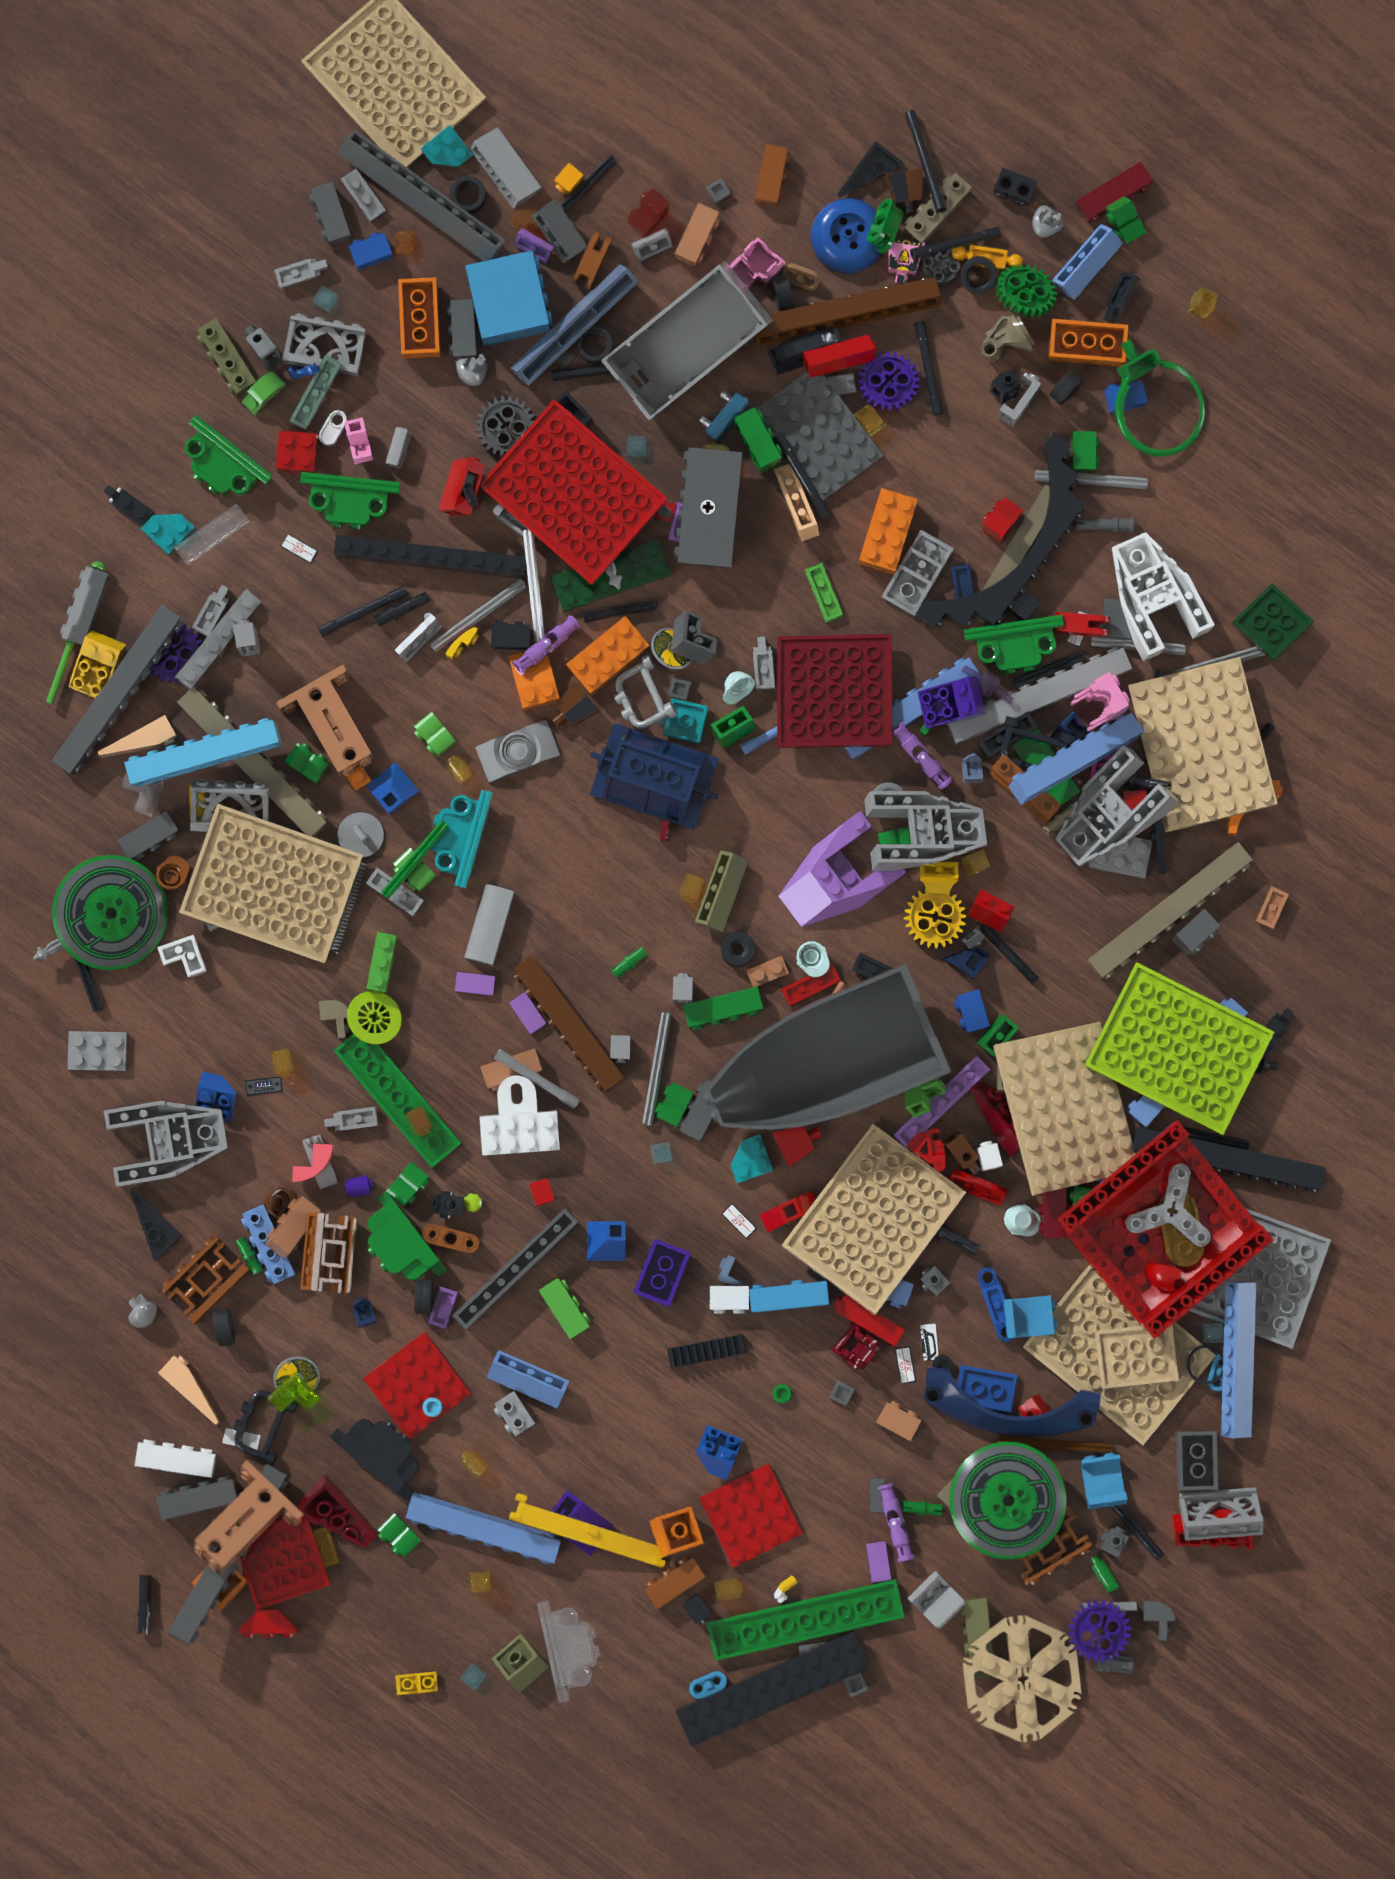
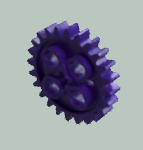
M887 351L886 356L879 352V358L874 356V361L867 362V366L861 367L863 372L859 373V378H861L858 380V385H861L859 392H865L862 398H869L868 405L874 403V409L881 406L882 412L885 407H888V411L891 412L892 407L899 411V405L906 408V402L912 403L911 397L916 398L917 393L915 391H919V386L916 384L920 383V378H916L919 372L913 371L916 365L909 366L910 358L904 361V354L898 358L897 352H894L893 356H890L889 351ZM890 366L893 370L887 372L884 370V367ZM892 377H893L892 383H891V382H888V383L886 384V386H885L886 380H887V381H890V380L892 379ZM903 378L906 379L907 383L900 384L897 380ZM877 379L880 381V384L874 385L871 383V380ZM890 391L894 394V396L887 397L885 393Z
M184 624L182 629L174 634L180 636L179 643H171L165 649L160 660L168 658L163 663L153 664L150 668V672L155 670L153 674L155 678L160 675L161 682L167 678L168 684L171 683L172 679L178 684L179 681L175 676L189 660L183 659L182 653L189 650L193 655L203 643L202 640L196 641L199 635L198 633L192 635L193 628L187 631V625ZM183 643H188L186 646L180 648L183 645ZM171 649L176 651L177 655L175 657L173 655H170ZM169 662L176 663L174 670H167Z
M1095 1599L1093 1605L1087 1601L1086 1608L1080 1605L1082 1611L1074 1610L1077 1617H1070L1074 1624L1068 1625L1070 1629H1073V1631L1068 1632V1636L1074 1637L1070 1640L1071 1644L1076 1643L1073 1649L1075 1651L1081 1649L1079 1656L1086 1654L1087 1661L1092 1656L1094 1663L1097 1662L1098 1658L1104 1663L1105 1657L1112 1661L1113 1654L1119 1657L1118 1650L1125 1651L1122 1645H1129L1125 1637H1131V1634L1126 1632L1131 1629V1626L1125 1625L1130 1620L1129 1618H1122L1126 1613L1124 1611L1118 1612L1120 1609L1119 1605L1113 1608L1112 1601L1106 1605L1105 1599L1102 1600L1101 1604ZM1093 1613L1099 1614V1620L1095 1623L1089 1620ZM1104 1615H1107V1619L1104 1621V1624L1102 1625V1629L1104 1632L1098 1634L1096 1644L1094 1647H1092L1091 1645L1097 1636V1632L1095 1631V1629H1099L1101 1627ZM1109 1622H1117L1115 1630L1107 1629ZM1085 1631H1090L1092 1634L1089 1640L1082 1639V1634ZM1103 1639H1108L1110 1642L1106 1648L1099 1646L1100 1641Z

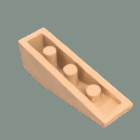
M790 464L774 469L801 541L819 536L817 522L802 486Z
M164 715L98 751V754L103 758L161 747L163 745L167 747L175 743L174 739L178 737L169 720Z
M173 1356L160 1370L159 1374L215 1425H218L220 1421L191 1369L187 1366L189 1363L182 1356Z

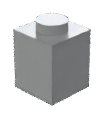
M611 1035L610 1059L614 1060V1063L624 1064L626 1060H630V1036Z

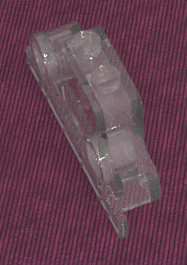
M548 1601L539 1602L537 1607L558 1702L570 1701L568 1688L586 1686L592 1677L589 1668L596 1664L597 1657H601L599 1645L595 1646L593 1638L597 1637L595 1627L590 1626L585 1620L579 1621L578 1613L573 1608L566 1607L550 1611Z

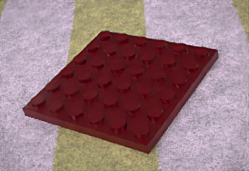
M892 634L777 636L778 749L893 746Z

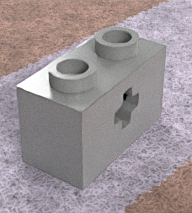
M678 973L677 977H673V1003H692L693 977H689V974Z

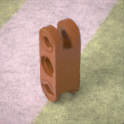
M596 231L573 278V283L577 284L580 278L587 280L586 288L589 290L596 280L613 241L612 238L607 236L602 248L596 247L601 233Z
M432 1224L426 1226L423 1230L424 1240L433 1245L469 1254L475 1253L480 1247L479 1239L470 1233ZM431 1231L436 1232L434 1238H431L429 1235ZM449 1234H455L457 1237V1241L452 1245L446 1241V1237ZM469 1240L473 1241L472 1247L467 1246Z

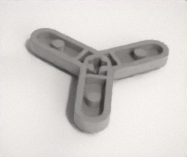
M1182 1163L1174 1164L1171 1167L1163 1203L1130 1214L1125 1221L1126 1228L1130 1232L1140 1233L1171 1223L1196 1246L1202 1247L1209 1243L1210 1232L1183 1208L1190 1178L1189 1168ZM1173 1201H1175L1174 1209L1177 1210V1213H1173L1172 1216H1170V1213L1167 1212V1209H1171Z

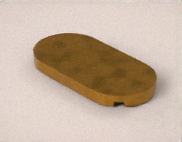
M1186 1193L1183 1208L1200 1223L1196 1202ZM1164 1196L1160 1199L1159 1204L1163 1203ZM1173 1201L1171 1209H1167V1212L1170 1213V1216H1172L1173 1213H1177V1210L1174 1209L1175 1201ZM1171 1223L1160 1226L1166 1255L1173 1264L1181 1267H1190L1195 1265L1203 1256L1204 1246L1200 1247L1193 1244Z

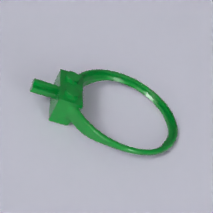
M1131 339L1123 342L1121 346L1129 361L1116 368L1122 382L1115 400V416L1121 433L1134 448L1151 456L1166 457L1184 451L1196 440L1204 424L1205 402L1198 383L1182 366L1170 361H1162L1155 348L1139 355ZM1156 365L1183 375L1194 387L1200 404L1199 421L1190 437L1179 446L1165 450L1150 448L1140 443L1131 434L1124 419V402L1130 388L1127 384L1157 367Z

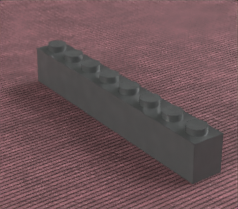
M564 1208L452 1316L467 1330L578 1224L576 1219Z

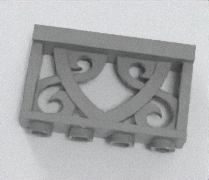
M303 314L291 315L282 360L285 364L301 367L312 366L315 362L318 368L323 359H320L318 349L311 342L324 334H329L339 348L331 350L327 355L332 357L335 353L342 354L337 355L339 357L337 361L342 363L338 373L358 377L367 333L366 329L359 324L348 326L344 325V322L334 320L332 323L326 322V319L321 317L309 319ZM300 325L308 328L307 332L301 331L302 336L305 337L304 340L298 338L295 334L296 328ZM349 334L356 335L358 338L357 344L351 348H346L345 345H349L353 341V339L347 340L346 336ZM293 339L300 343L294 354L290 353ZM307 347L314 350L313 356L307 355V352L310 351L306 349ZM357 350L354 365L350 364L348 352Z
M198 779L193 781L191 786L190 831L208 832L214 815L212 811H215L218 803L229 796L243 806V809L239 810L240 812L257 817L255 811L263 808V820L269 821V785L261 782L246 784L242 781L227 783L224 780L207 782L205 779ZM200 792L210 793L209 797L203 796L205 801L210 802L209 804L202 803L199 800L198 794ZM250 795H260L262 798L261 804L252 807L257 798L253 800L250 798ZM197 805L205 808L202 817H197Z
M1256 1488L1179 1494V1509L1185 1540L1263 1535L1264 1521L1261 1515ZM1246 1504H1252L1249 1508L1244 1509ZM1220 1506L1233 1512L1227 1518L1221 1519L1208 1514L1211 1510ZM1254 1511L1255 1516L1248 1515L1249 1513ZM1188 1516L1196 1519L1194 1521H1189Z

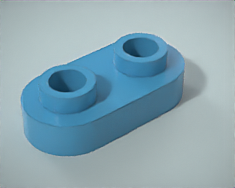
M1219 1354L1213 1359L1207 1381L1214 1380L1222 1371L1223 1367L1219 1365V1361L1222 1358ZM1223 1376L1220 1378L1219 1385L1211 1383L1208 1384L1209 1388L1214 1391H1221Z
M720 1671L711 1672L693 1680L689 1686V1692L694 1698H704L722 1690L726 1686V1677ZM715 1677L721 1680L717 1685L713 1683ZM697 1685H701L703 1687V1690L701 1692H697L695 1690V1687Z

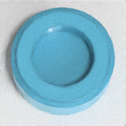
M428 1398L423 1404V1411L429 1417H436L442 1411V1403L437 1398Z

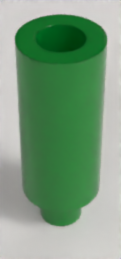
M1097 1555L1090 1558L1093 1563L1091 1567L1106 1592L1110 1593L1118 1588L1119 1585L1104 1560H1099Z

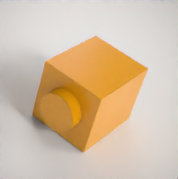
M568 163L554 179L555 188L564 195L566 193L569 196L584 180V176Z

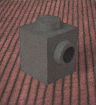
M928 1266L921 1273L922 1278L920 1281L922 1283L920 1286L927 1293L931 1291L935 1297L950 1284L935 1266L932 1268Z
M1117 1526L1115 1529L1110 1527L1109 1531L1105 1529L1100 1539L1103 1541L1100 1549L1118 1558L1129 1538L1125 1535L1127 1531Z

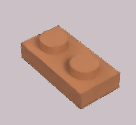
M1271 886L1255 922L1274 929L1289 894Z
M782 956L746 970L753 987L761 986L789 974Z

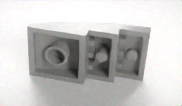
M921 529L896 570L882 598L915 616L954 548Z

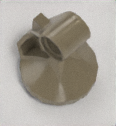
M1012 314L1010 316H1002L994 328L985 332L988 337L981 346L982 354L989 361L995 362L1000 359L1005 346L1017 347L1032 352L1035 350L1034 346L1036 343L1021 316ZM990 348H995L992 354H988Z

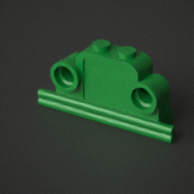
M197 415L190 420L189 424L197 432L192 438L187 440L184 449L186 454L193 460L191 463V469L194 472L193 478L200 483L204 481L208 484L207 488L213 494L227 495L233 491L236 495L243 496L252 489L258 480L266 485L273 477Z
M301 472L300 484L312 485L309 496L310 506L316 512H324L326 521L334 528H342L344 525L350 526V529L361 530V527H367L371 522V517L379 519L386 514L389 493L399 494L400 482Z
M1062 615L964 629L965 641L976 640L979 660L987 665L994 663L996 670L1005 673V675L1016 674L1017 670L1031 672L1035 671V667L1040 664L1041 656H1047L1054 651L1056 641L1052 628L1063 627Z
M386 1191L379 1196L378 1199L384 1207L368 1219V1229L373 1234L368 1239L370 1247L367 1249L373 1257L378 1256L381 1260L379 1265L384 1272L387 1273L389 1271L393 1274L403 1272L405 1278L411 1281L420 1279L430 1269L434 1271L437 1277L444 1274L447 1269L390 1194Z

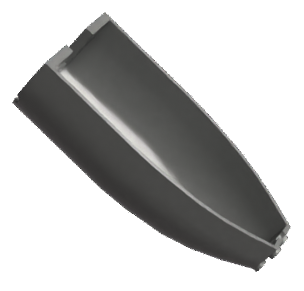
M905 963L816 1000L763 1030L728 1061L707 1086L703 1096L707 1105L711 1104L714 1109L711 1111L714 1122H719L722 1127L742 1129L793 1128L835 1119L862 1110L948 1074L951 1070L938 1039L933 1032L921 1003V998Z

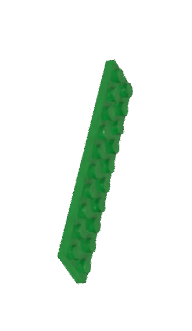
M894 1579L706 1623L714 1658L717 1661L905 1617L897 1582Z

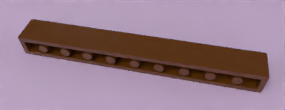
M935 277L914 282H905L901 285L887 286L879 290H869L861 294H851L843 298H833L821 303L815 302L811 305L794 307L785 311H776L769 314L773 321L754 336L756 346L760 347L786 341L835 325L837 329L934 308L941 306V294Z

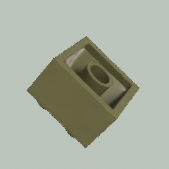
M522 1634L518 1635L491 1658L508 1682L519 1693L549 1668Z

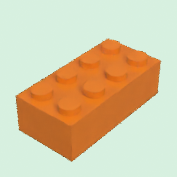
M436 277L398 279L402 358L441 357Z
M1052 319L1048 361L1120 367L1126 362V354L1121 344L1127 341L1128 325Z
M881 488L858 564L895 574L918 499Z
M625 616L570 660L566 667L586 692L592 696L648 651L650 645Z

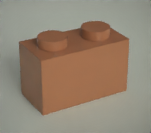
M894 1401L891 1404L886 1402L876 1423L911 1441L921 1422L918 1419L919 1415L911 1410L906 1413L901 1410L902 1406Z

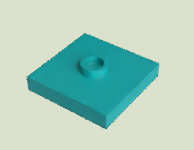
M671 698V702L675 706L678 715L671 719L667 716L663 736L700 744L709 706Z

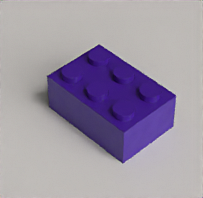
M654 1239L633 1293L670 1307L691 1253Z

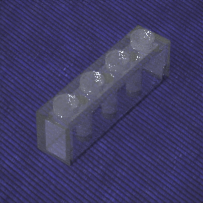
M235 504L173 548L182 561L189 565L250 521L241 508Z

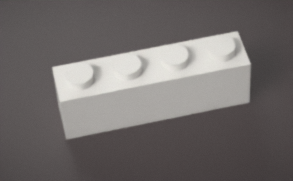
M144 1439L143 1443H138L135 1466L212 1478L217 1454H212L213 1450L201 1448V1452L193 1451L191 1446L182 1445V1449L174 1448L172 1443L163 1442V1445L160 1446L155 1445L153 1440Z

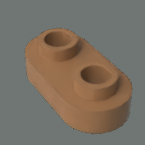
M796 264L786 265L782 272V275H787L790 284L806 290H815L820 282L818 273Z

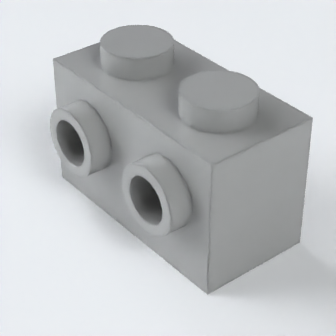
M515 1391L495 1403L496 1408H494V1411L499 1419L504 1418L507 1423L504 1426L510 1435L514 1434L517 1436L535 1424Z

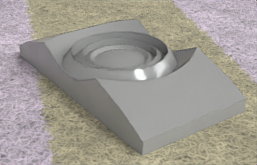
M547 720L526 726L475 747L489 783L560 756Z

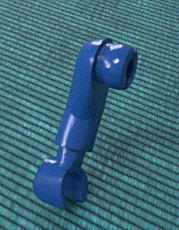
M315 362L312 366H306L300 370L297 369L296 365L287 368L289 376L294 379L310 376L319 371Z

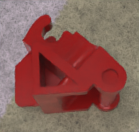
M934 1128L924 1133H917L907 1145L908 1149L928 1165H931L936 1171L942 1172L945 1168L944 1143L941 1140L935 1141L932 1138V1135H938L940 1129Z

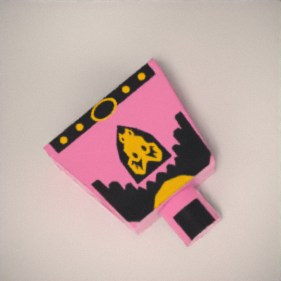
M894 240L892 247L888 250L889 273L896 274V284L901 285L907 282V275H916L921 258L913 260L910 255V249L923 246L925 243Z

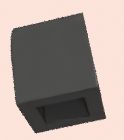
M1142 1600V1620L1158 1621V1640L1167 1641V1636L1171 1635V1626L1167 1625V1621H1175L1173 1611L1162 1602Z

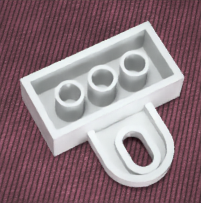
M513 1075L506 1078L498 1089L499 1114L480 1116L482 1156L560 1150L557 1110H537L536 1089L533 1083L526 1077ZM515 1083L522 1086L523 1101L520 1104L513 1103L511 1098V1086Z

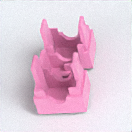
M757 237L755 241H752L744 249L740 257L738 256L732 262L730 267L746 287L749 288L757 279L767 286L771 282V278L777 276L785 267L786 262L774 254Z
M1110 672L1096 679L1092 685L1076 694L1070 704L1073 706L1086 699L1087 702L1094 700L1095 702L1100 701L1105 705L1104 711L1101 712L1102 715L1090 723V727L1087 728L1086 732H1090L1105 723L1113 722L1117 717L1124 714L1129 706V697L1125 691L1121 692L1118 687L1120 683L1115 675L1112 676Z

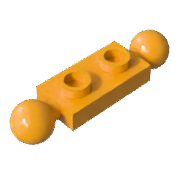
M970 245L969 251H966L963 246L952 250V257L957 261H962L965 258L969 260L975 256H984L990 259L998 270H1005L1006 264L1010 268L1012 265H1015L1017 268L1021 264L1023 265V259L1020 255L1013 254L1007 257L1008 250ZM982 264L974 265V266H978V267H985V268H987L986 266H984V265H982Z

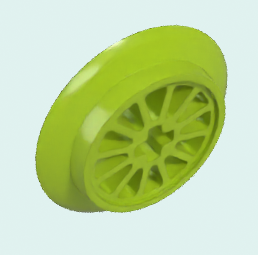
M367 991L359 994L351 1001L347 1011V1021L351 1031L360 1040L369 1044H383L390 1041L397 1035L401 1027L402 1018L398 1005L392 998L381 992ZM380 1007H382L384 1011L379 1012ZM372 1015H375V1019H378V1020H376L375 1022H372V1018H369V1017H371ZM368 1025L367 1030H364L362 1027Z

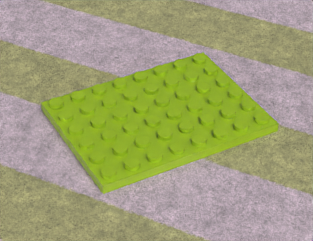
M1136 962L1084 1066L1223 1135L1274 1031Z

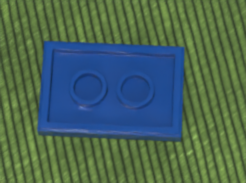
M960 1365L957 1385L973 1401L986 1409L1012 1413L1018 1375Z

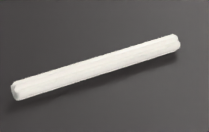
M524 530L523 536L535 643H538L545 635L534 534L530 530Z

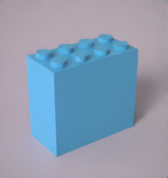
M533 251L465 265L483 346L550 331L549 326L553 325L550 310L546 311L545 309L548 307L546 292L542 293L541 291L544 289L542 274L537 273V271H540L538 256H533Z

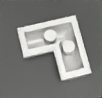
M194 935L157 947L164 966L182 960L188 978L206 972Z

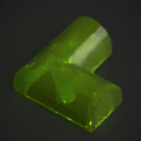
M296 1372L267 1397L268 1401L280 1412L294 1400L308 1412L322 1399Z

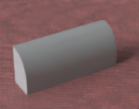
M498 127L473 142L470 148L471 152L513 209L527 202L542 188Z
M485 884L464 956L465 959L494 966L514 897V891Z

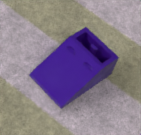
M965 677L917 691L926 729L986 715L978 677Z
M568 1490L551 1511L607 1530H611L614 1526ZM564 1537L589 1556H591L597 1548L595 1546Z

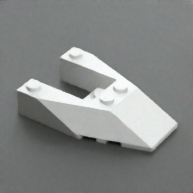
M1146 532L1112 547L1121 607L1134 645L1143 662L1159 655L1165 648L1148 615L1175 604L1193 639L1209 632L1215 625L1189 575L1186 572L1184 573L1176 565L1177 563L1172 558H1169Z

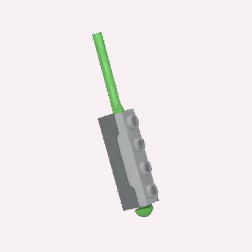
M99 561L93 562L91 567L86 566L85 571L82 570L80 573L79 581L81 583L79 589L76 588L74 591L73 599L75 600L73 606H69L66 615L68 617L67 623L63 624L60 631L62 639L66 641V647L46 703L52 705L54 703L74 644L82 647L85 636L93 628L110 579V575L103 572L105 571L104 564Z

